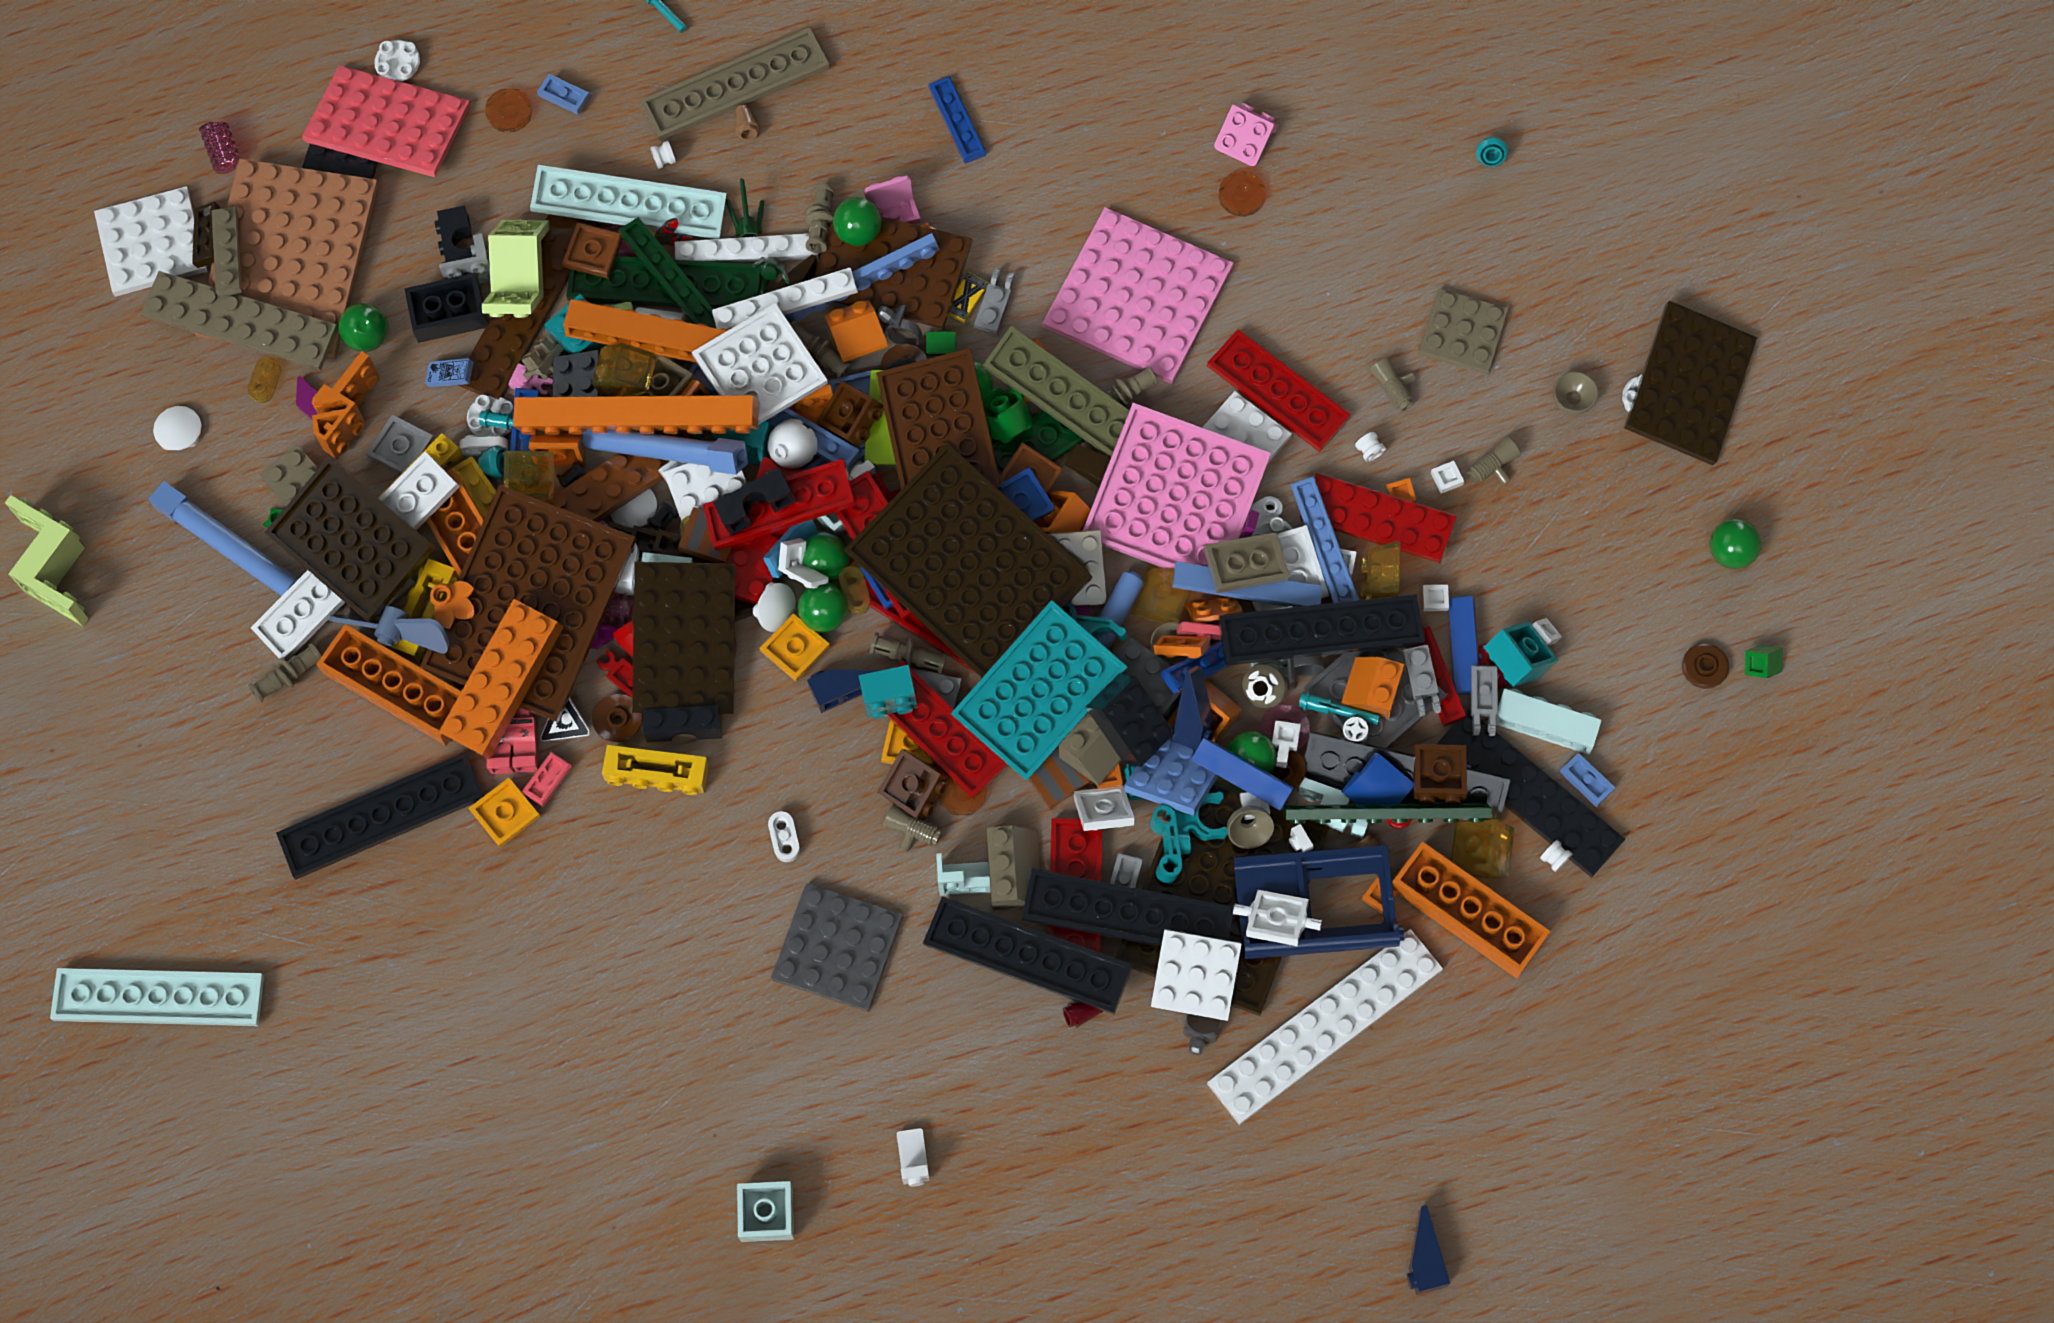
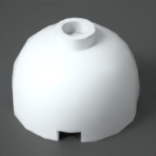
M792 418L784 420L770 432L767 442L770 457L783 468L795 469L803 467L813 460V456L817 453L818 444L814 431L811 428L807 429L801 420Z

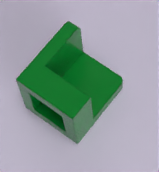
M926 332V354L928 356H941L956 352L955 332Z
M1758 645L1746 650L1745 675L1770 678L1781 673L1783 648Z

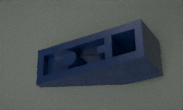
M1195 666L1185 673L1173 731L1174 734L1171 740L1193 750H1197L1204 737L1211 741L1214 737V731H1212L1214 719L1202 667Z
M881 670L818 671L811 675L807 682L820 712L823 713L862 695L858 675Z
M1427 1205L1422 1206L1418 1212L1409 1264L1410 1273L1406 1274L1410 1289H1415L1416 1295L1442 1289L1450 1284Z

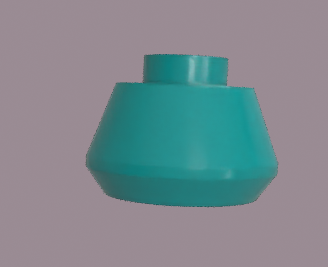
M1488 136L1480 142L1476 149L1477 160L1486 167L1499 166L1508 157V147L1500 138Z
M493 446L481 454L478 460L479 467L484 474L501 479L509 471V455L504 448Z

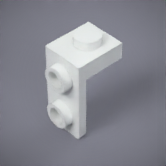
M798 538L781 542L779 571L787 574L789 578L803 583L807 588H817L819 585L828 583V577L802 564L804 552L806 551L805 540Z
M918 1128L897 1132L903 1184L913 1187L923 1185L924 1181H930L923 1130Z

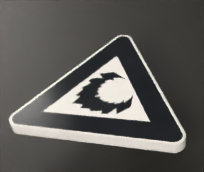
M569 697L559 723L548 719L540 739L546 742L589 736L591 730Z

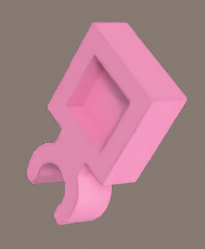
M518 363L508 383L509 387L514 390L515 388L540 390L541 397H549L548 391L543 390L545 386L553 387V380L550 378L547 380L540 379L541 375H533L527 380L523 375L527 370L526 366Z

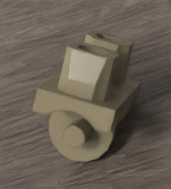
M547 337L537 340L533 345L540 354L539 356L533 350L525 354L521 359L527 368L523 374L527 380L533 375H541L544 380L548 378L553 380V357H558L565 348L561 343L553 345Z

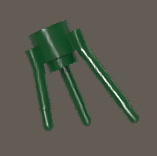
M741 178L740 190L744 217L740 219V222H738L729 199H726V205L735 226L736 236H740V238L758 237V233H762L761 223L764 201L761 200L759 203L757 221H755L754 217L749 216L745 181Z
M761 257L759 261L752 265L753 268L761 266L760 273L764 278L759 295L765 294L769 280L776 279L779 273H781L786 284L790 283L785 271V265H780V262L775 258Z

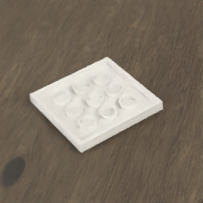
M187 186L94 211L110 285L115 297L152 287L158 271L181 278L208 272L207 265L196 268L192 264L194 210Z
M776 303L692 351V356L719 396L753 395L759 400L758 425L828 384L826 377Z

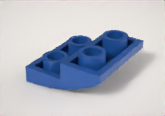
M1374 753L1360 773L1355 772L1341 793L1355 804H1400L1413 788V782L1380 754Z

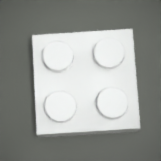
M1124 786L1074 791V801L1084 831L1134 825V815Z

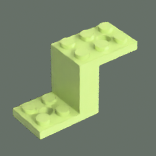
M501 220L488 235L491 293L482 303V313H489L491 317L514 314V317L518 318L528 317L529 314H532L544 297L541 240L549 231V220Z
M10 495L5 504L22 523L39 532L9 572L10 577L24 592L84 627L89 620L83 612L85 608L77 603L75 597L67 592H64L62 595L57 591L56 587L85 549L79 541L80 537L64 521L61 520L57 523L52 520L53 516L43 509L37 511L32 508L34 505L25 498L21 497L18 500Z

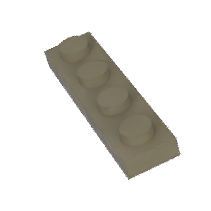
M236 207L212 210L216 293L218 296L242 293L238 211Z

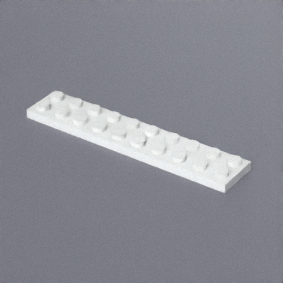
M424 452L379 499L417 530L460 485L427 452ZM307 570L251 629L278 658H283L287 662L329 620L330 615H333L345 602Z
M1409 929L1404 933V941H1400L1399 947L1384 948L1207 1082V1085L1235 1121L1241 1125L1442 972L1443 968L1414 932Z

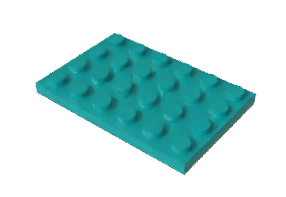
M1051 600L952 711L951 715L1027 781L1088 713L1085 707L1118 674H1122L1127 669V666Z

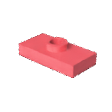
M1183 621L1177 626L1176 635L1209 637V641L1211 639L1221 640L1219 625Z
M550 752L522 790V794L541 807H544L570 772L572 765Z

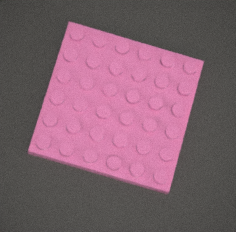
M1104 207L1048 311L1042 327L1141 371H1144V367L1148 365L1157 378L1173 384L1233 268V262Z
M1132 403L1083 530L1100 529L1102 546L1173 572L1176 561L1209 567L1204 552L1205 544L1239 539L1271 453Z

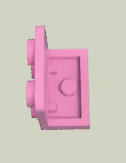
M1243 102L1241 105L1232 104L1214 147L1216 150L1250 166H1255L1271 133H1276L1280 124L1274 122L1275 117L1262 112L1261 115L1254 113V107Z
M897 176L883 183L871 184L864 189L865 199L877 206L882 217L911 224L921 223L913 200L909 176Z

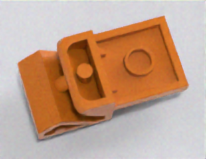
M362 351L333 388L323 384L312 399V405L317 412L316 415H312L314 434L324 452L336 460L340 455L347 452L353 438L363 431L366 422L358 406L362 403L366 392L376 385L379 377L369 355Z

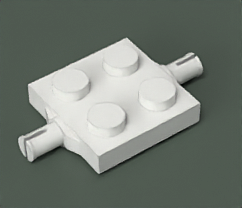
M1258 890L1251 906L1235 903L1233 914L1248 916L1247 937L1298 946L1300 935L1305 928L1320 931L1322 926V920L1307 917L1309 899Z

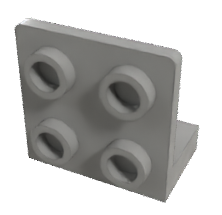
M482 233L473 235L474 244L470 245L473 257L439 264L444 279L476 273L480 285L490 281L489 249Z

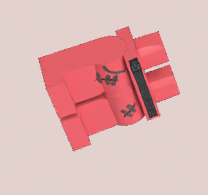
M518 708L517 718H513L490 760L487 758V769L491 775L514 773V770L516 773L536 772L539 769L538 724L532 712Z

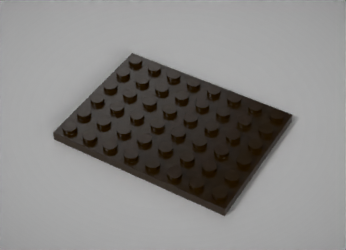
M948 443L937 452L844 549L845 553L981 679L1051 600L1063 610L1093 578L1085 568Z
M1213 785L1208 793L1222 792L1223 800L1220 804L1208 803L1199 808L1198 816L1201 823L1209 829L1227 828L1230 816L1236 810L1242 808L1240 794ZM1269 805L1270 816L1274 823L1272 836L1263 845L1250 849L1236 846L1230 840L1229 835L1225 839L1204 841L1196 837L1192 832H1189L1190 854L1181 855L1182 869L1177 879L1172 883H1163L1156 876V868L1161 858L1165 856L1163 838H1161L1142 890L1234 907L1235 903L1238 904L1234 858L1300 852H1296L1289 841V838H1291V828L1299 824L1290 823V820L1285 819L1283 810H1278ZM1243 817L1241 823L1250 824L1254 819L1245 820ZM1305 820V823L1301 824L1313 844L1312 851H1321L1329 827L1311 820ZM1166 865L1164 867V869L1167 872L1172 873V871L1174 870L1169 865ZM1233 914L1228 941L1241 943L1231 1006L1261 1016L1282 956L1244 959L1239 915ZM1122 939L1115 959L1132 964L1134 970L1156 977L1161 947Z

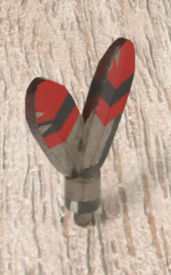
M677 218L667 220L654 236L661 246H675V242L693 240V237L687 234H672L678 227Z

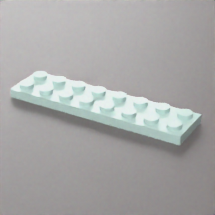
M538 165L530 210L531 212L626 225L639 217L648 229L663 231L662 228L667 226V223L677 220L678 227L673 233L720 239L726 193Z
M57 968L50 1019L52 1021L259 1026L264 975L262 973Z

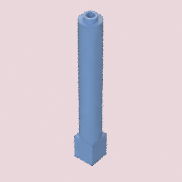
M632 430L631 434H617L616 431H607V434L600 435L593 434L592 431H583L582 442L586 449L710 466V471L737 475L748 464L745 441L718 438L715 442L661 434H642L639 431Z
M165 481L148 498L154 509L174 523H178L280 596L299 579L191 503L185 495Z
M1133 571L1122 573L1098 618L1111 619L1118 626H1122L1144 586L1141 580L1142 577L1138 573ZM1104 632L1097 635L1095 639L1109 650L1116 635L1111 632Z

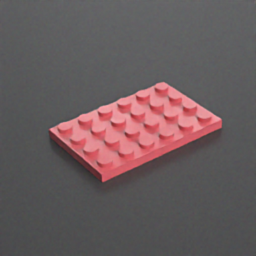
M339 65L302 137L303 141L436 177L470 108V101Z

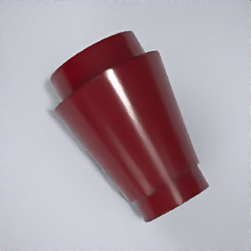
M1080 1002L1068 1003L1067 1007L1063 1008L1065 1021L1070 1028L1073 1026L1078 1028L1100 1013H1103L1102 1010Z

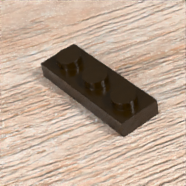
M215 201L194 209L192 264L196 268L214 263L212 210L220 209V206Z

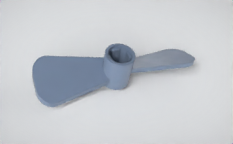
M391 606L385 607L380 621L374 619L372 623L357 615H330L329 621L376 628L374 635L378 638L377 641L386 646L398 644L399 639L444 654L450 645L444 628L436 620L408 619L409 615L406 612Z

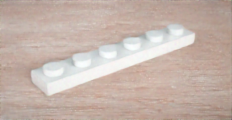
M810 233L675 242V260L755 263L761 257H772L778 261L804 260L812 254L819 259V255L806 249V241L809 239Z
M847 268L713 309L712 313L717 329L726 328L730 330L776 303L783 315L855 294L858 291L852 270Z

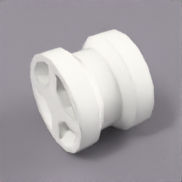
M668 141L663 142L661 146L657 147L654 145L650 147L658 169L663 168L667 163L671 165L676 163Z
M1375 432L1364 435L1355 444L1357 450L1362 451L1366 462L1373 461L1386 450L1384 444L1379 443L1377 440L1378 436Z
M1359 717L1348 719L1343 726L1344 738L1353 742L1365 743L1369 736L1367 723Z
M1556 840L1542 854L1540 859L1543 862H1548L1551 865V869L1557 872L1573 853L1569 850H1564L1561 842Z

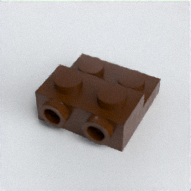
M841 381L817 423L859 447L861 443L868 440L870 436L869 429L872 424L881 418L883 404Z
M1414 745V799H1419L1421 804H1433L1435 800H1445V803L1449 805L1460 804L1461 800L1466 799V745Z
M901 749L877 793L913 817L925 819L934 813L936 809L934 802L937 796L944 794L947 790L949 783L946 780L949 775L932 764L924 762L909 751Z

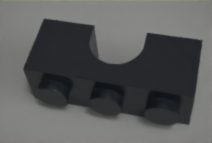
M460 206L437 211L438 220L434 221L437 235L441 234L442 241H438L441 256H445V262L442 263L473 257L471 247L465 249L456 247L461 240L473 237L466 207Z
M778 468L766 472L762 477L753 482L743 484L741 488L732 493L722 495L713 504L724 527L732 536L753 525L750 519V510L755 503L768 502L776 513L794 504L797 500L786 477Z
M718 705L643 709V734L647 743L672 741L673 736L680 734L693 735L697 740L721 739L722 716Z

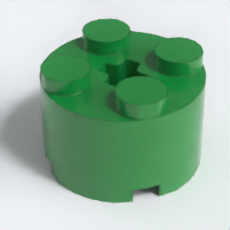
M1008 386L1009 390L1002 391L1001 387L994 389L983 398L991 438L1000 440L1001 443L1010 442L1014 436L1031 428L1033 425L1031 412L1022 393L1017 392L1010 386Z

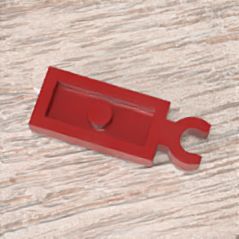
M607 650L605 653L610 658V661L602 663L598 659L596 661L598 667L603 671H609L606 674V678L625 695L632 698L633 666L624 658L617 663L614 654Z

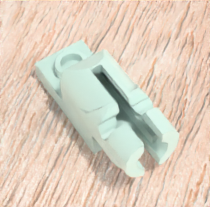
M1304 778L1299 786L1298 794H1301L1302 798L1311 802L1320 801V805L1348 804L1349 798L1341 793V790ZM1331 819V823L1322 825L1339 830L1340 832H1344L1345 828L1350 826V835L1363 839L1368 822L1367 819H1356V823H1342L1341 819Z

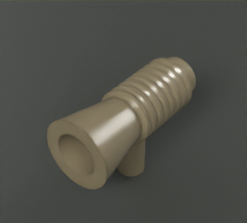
M1385 357L1370 367L1369 371L1383 384V388L1396 408L1405 411L1414 404L1412 401L1413 397L1405 386L1416 380L1412 372L1402 377H1397L1390 357Z
M1505 437L1492 452H1489L1470 466L1466 474L1470 481L1476 484L1477 482H1483L1494 473L1499 481L1505 484L1510 480V477L1501 466L1520 457V451L1510 438Z
M895 804L889 809L883 827L905 832L899 848L907 852L914 837L928 843V845H937L942 835V831L938 829V826L912 817Z

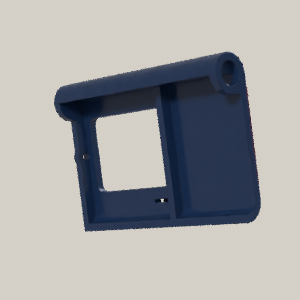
M1387 845L1234 858L1237 903L1239 905L1251 906L1258 890L1309 899L1307 917L1312 918L1309 880L1375 874L1379 878L1384 918L1381 924L1322 928L1320 931L1305 928L1300 935L1298 946L1247 937L1248 916L1239 915L1244 959L1399 947L1400 941H1404L1403 926H1399L1396 921Z

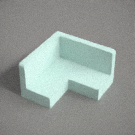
M936 853L940 896L991 893L988 862L943 865L942 853Z

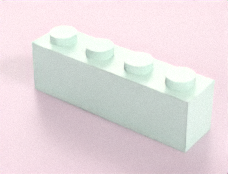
M1505 688L1498 704V715L1496 716V725L1588 755L1594 747L1601 720L1591 713H1579L1573 711L1567 705H1554L1548 703L1542 697L1535 696L1532 698L1523 695V692L1520 690H1508Z

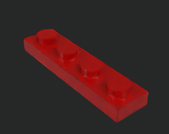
M1428 626L1423 628L1425 637L1423 645H1428L1436 683L1447 695V698L1440 703L1441 712L1438 713L1441 723L1445 727L1458 720L1465 719L1467 716L1431 627ZM1414 645V646H1411V648H1413V647H1418V646H1423V645Z

